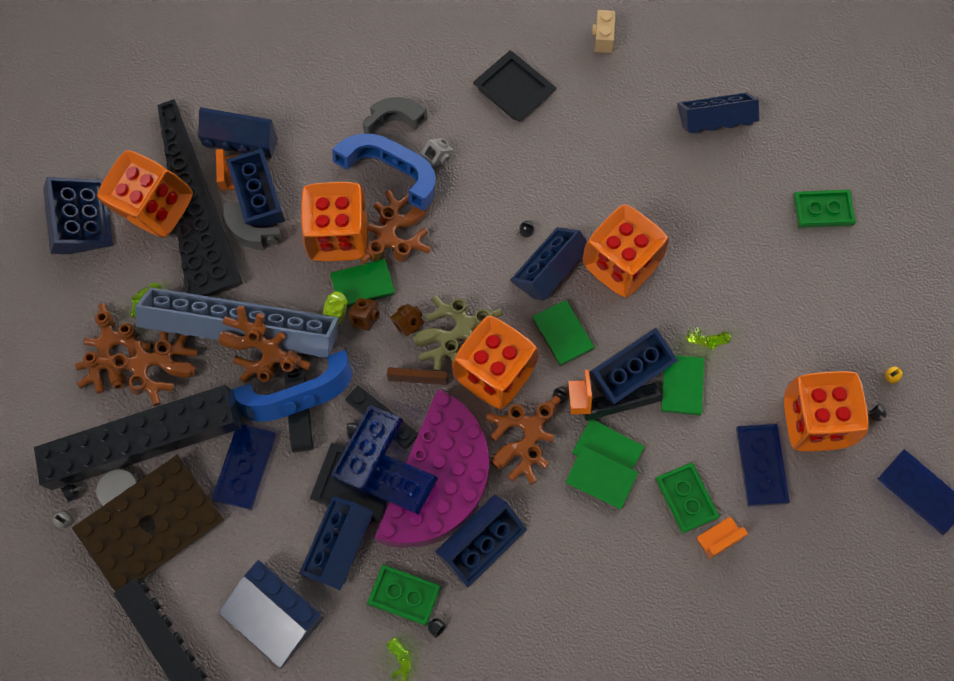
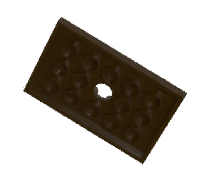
M177 454L76 524L72 529L113 590L117 591L134 578L139 581L143 580L225 520ZM146 516H153L156 519V527L151 532H145L141 529V521Z

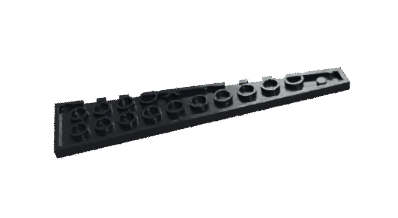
M173 99L157 106L160 126L162 128L161 133L164 142L167 170L182 179L193 192L189 205L176 224L185 291L189 294L209 297L243 284L177 103Z

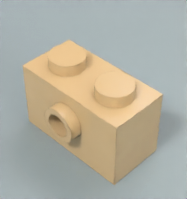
M597 11L596 24H593L592 35H595L594 52L612 53L615 11Z

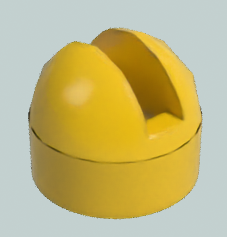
M895 366L890 367L885 372L886 380L892 384L898 383L903 376L902 370ZM894 372H897V373H898V374H896L894 377H892V376L890 375V374H892V373H894Z

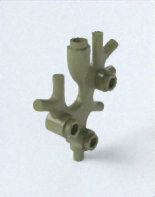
M434 295L431 301L438 309L435 312L426 314L427 321L449 316L455 320L456 325L450 331L428 328L416 332L413 335L416 346L420 345V347L434 342L440 343L438 348L419 354L420 361L434 359L433 371H441L444 356L451 358L453 363L460 349L458 341L460 339L467 340L473 330L487 316L490 315L496 318L503 316L501 309L491 311V309H479L474 316L467 315L468 309L463 299L456 298L449 305L445 304L437 295Z

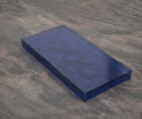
M369 405L330 476L365 492L403 419Z
M241 424L242 429L234 432L212 500L252 511L276 433Z
M778 425L737 426L736 432L748 507L789 504L790 499Z
M903 449L877 479L939 533L944 535L954 525V490Z
M374 450L354 486L419 515L438 477Z

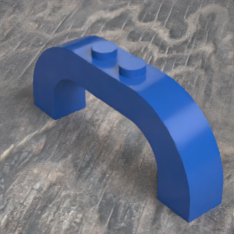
M376 134L350 136L339 142L332 149L333 162L347 170L360 159L376 158L415 179L416 183L409 190V203L423 211L431 204L435 193V173L430 163L414 151Z
M343 350L327 357L328 369L321 376L269 395H258L254 392L251 383L232 389L240 413L252 421H272L333 399L347 388L352 379L353 372L346 351Z

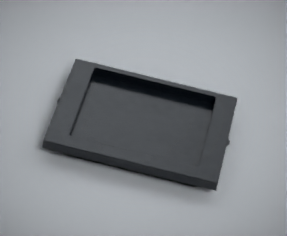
M511 50L473 82L483 95L518 122H521L557 89Z
M331 442L310 500L326 506L329 505L332 496L348 500L373 511L371 520L379 522L400 464Z

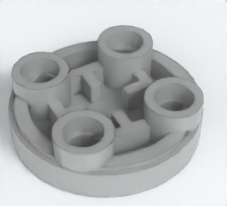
M115 469L109 471L101 477L97 484V498L104 506L138 481L126 470Z

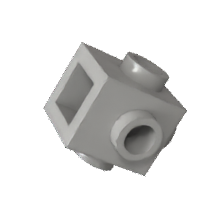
M442 138L428 140L420 155L432 166L443 165L450 160L453 149Z

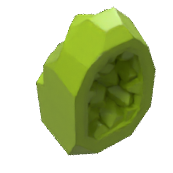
M334 291L329 294L324 303L322 315L339 317L338 325L345 318L347 311V299L343 293Z

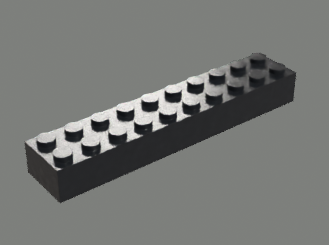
M222 385L35 446L34 452L39 485L54 490L242 429L234 391L228 386Z

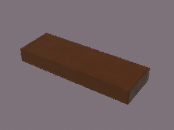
M392 367L387 369L388 381L447 385L448 378L445 371Z

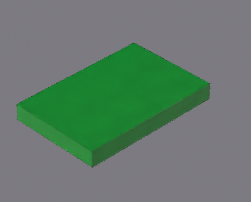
M850 189L794 192L793 194L798 228L854 226L856 223Z
M385 259L330 273L334 291L343 293L347 299V307L353 306L358 298L376 300L395 295Z
M567 300L532 316L535 325L559 366L594 350V345Z
M675 355L678 361L663 371L661 412L701 416L704 358Z
M592 419L588 422L572 454L578 456L582 446L633 469L645 446Z
M582 446L565 483L622 509L638 472Z
M693 462L655 478L681 534H685L720 518Z
M382 564L367 605L427 626L441 585Z

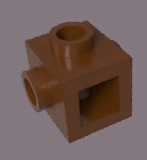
M358 298L348 315L352 327L370 331L374 323L378 321L380 311L376 301Z
M409 304L400 306L397 312L390 316L398 332L406 337L418 331L420 326L425 323L421 318L423 314L420 309Z

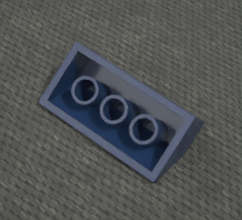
M748 92L677 102L683 128L689 133H699L703 129L714 131L718 127L723 126L725 128H733L737 124L752 125L753 122L759 121V99Z
M202 107L199 109L198 137L201 144L205 147L221 148L224 151H238L242 154L262 149L265 157L273 156L278 138L271 119Z
M259 149L226 159L245 224L269 227L285 222L263 150Z
M557 227L510 281L530 297L544 301L551 295V292L557 285L562 283L564 277L574 269L578 261L583 258L584 248L588 241L580 230Z
M654 328L591 369L589 375L597 390L611 403L615 404L678 360L657 328Z
M494 494L435 553L468 588L527 529L509 504Z
M332 496L299 574L341 590L346 581L348 571L354 562L359 545L362 543L367 526L371 522L373 511L357 503Z

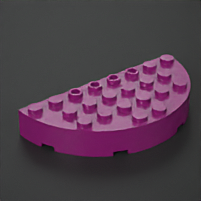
M437 389L376 533L375 539L377 543L404 548L422 547L439 542L454 534L475 513L484 497L489 477V454L484 433L478 421L467 407L444 391Z

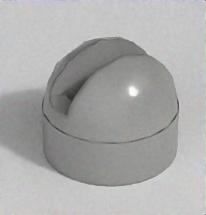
M57 512L53 517V524L59 529H65L71 524V517L66 512ZM61 517L65 519V522L61 523L57 519Z

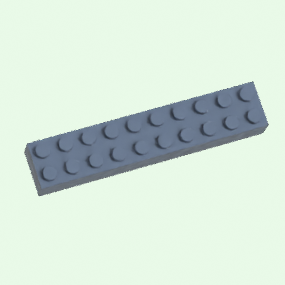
M150 287L135 306L136 327L218 340L221 331H229L245 336L243 330L223 324L225 316L237 320L236 308L244 306L246 317L251 323L255 321L258 313L265 316L263 323L266 326V332L263 336L266 339H273L279 332L285 335V338L279 344L280 349L283 351L293 350L298 354L316 355L317 357H329L338 338L339 317Z

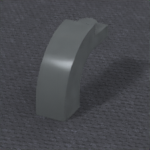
M390 97L373 104L370 107L371 116H367L362 124L365 134H373L384 123L392 120L405 122L416 130L427 120V109L418 102L408 98Z
M239 202L224 203L225 221L231 234L240 244L251 249L264 250V243L274 245L283 242V234L280 227H252L245 224Z

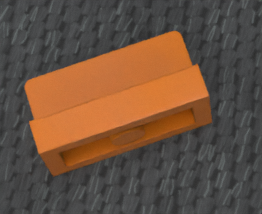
M216 149L218 186L221 191L234 190L235 187L226 159L239 155L226 156L223 149Z
M585 370L584 381H568L571 414H591L592 392L589 370Z
M728 517L699 535L697 541L711 559L742 540L748 532L744 527L739 529L733 519Z

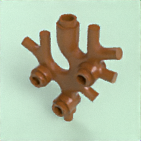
M391 190L386 191L385 195L390 206L384 207L379 202H376L373 206L380 213L379 220L383 226L369 223L367 230L376 233L378 239L371 241L368 248L364 251L365 254L360 258L363 264L369 260H380L383 250L386 248H393L395 250L394 258L399 262L406 261L412 250H419L429 254L431 249L430 246L420 242L428 234L424 228L407 240L400 239L396 235L398 228L411 227L419 223L426 216L427 209L423 211L414 206L405 215H400L399 210L409 203V194L405 195L401 200H397Z
M105 303L98 305L99 313L95 317V322L101 329L99 337L84 338V345L96 347L97 353L94 351L87 352L82 362L75 363L77 371L89 369V373L78 381L77 385L82 389L93 382L97 394L104 392L100 374L102 369L108 370L110 383L114 389L125 387L127 382L125 372L116 374L108 366L98 365L99 357L109 358L111 356V349L115 345L120 344L126 346L129 357H133L136 355L134 342L138 341L136 340L138 333L129 323L121 324L118 332L113 329L115 321L111 317L110 311H107ZM142 342L144 350L152 351V343Z
M238 306L236 308L237 320L224 317L223 324L243 330L245 336L229 331H221L218 338V343H221V346L234 350L256 347L263 354L259 361H250L238 356L234 357L233 363L246 369L240 376L242 382H247L256 373L260 381H270L276 372L275 363L280 362L281 368L286 372H291L295 368L299 369V367L309 370L311 362L302 360V357L296 351L289 350L285 352L280 349L279 344L285 338L282 332H279L270 340L263 336L266 332V326L263 323L265 316L258 313L255 321L251 323L246 317L245 307Z
M162 331L160 333V340L155 343L153 353H148L144 350L142 341L134 342L135 356L126 357L124 354L118 353L109 356V358L99 357L98 365L108 366L116 374H122L126 370L132 371L133 376L129 379L130 391L136 395L144 391L148 392L153 406H158L161 404L158 392L160 390L173 391L174 383L151 380L147 374L148 369L153 365H157L168 374L176 377H194L195 365H191L190 362L173 361L172 356L186 355L196 357L197 349L184 347L189 336L181 334L174 344H170L168 342L169 333Z
M554 396L550 401L540 404L537 408V413L530 417L525 415L524 408L518 404L512 405L506 416H498L488 412L486 420L496 423L498 426L490 435L493 441L496 442L508 428L513 426L519 427L524 431V437L521 441L504 445L492 457L491 464L500 470L515 456H521V462L507 476L510 481L514 482L523 473L526 475L530 485L537 482L532 465L539 464L543 469H546L550 464L541 456V449L535 444L538 440L553 442L555 435L545 432L543 424L548 423L552 419V415L556 410L555 407L561 401L559 397ZM534 454L536 455V457L531 458L530 455Z

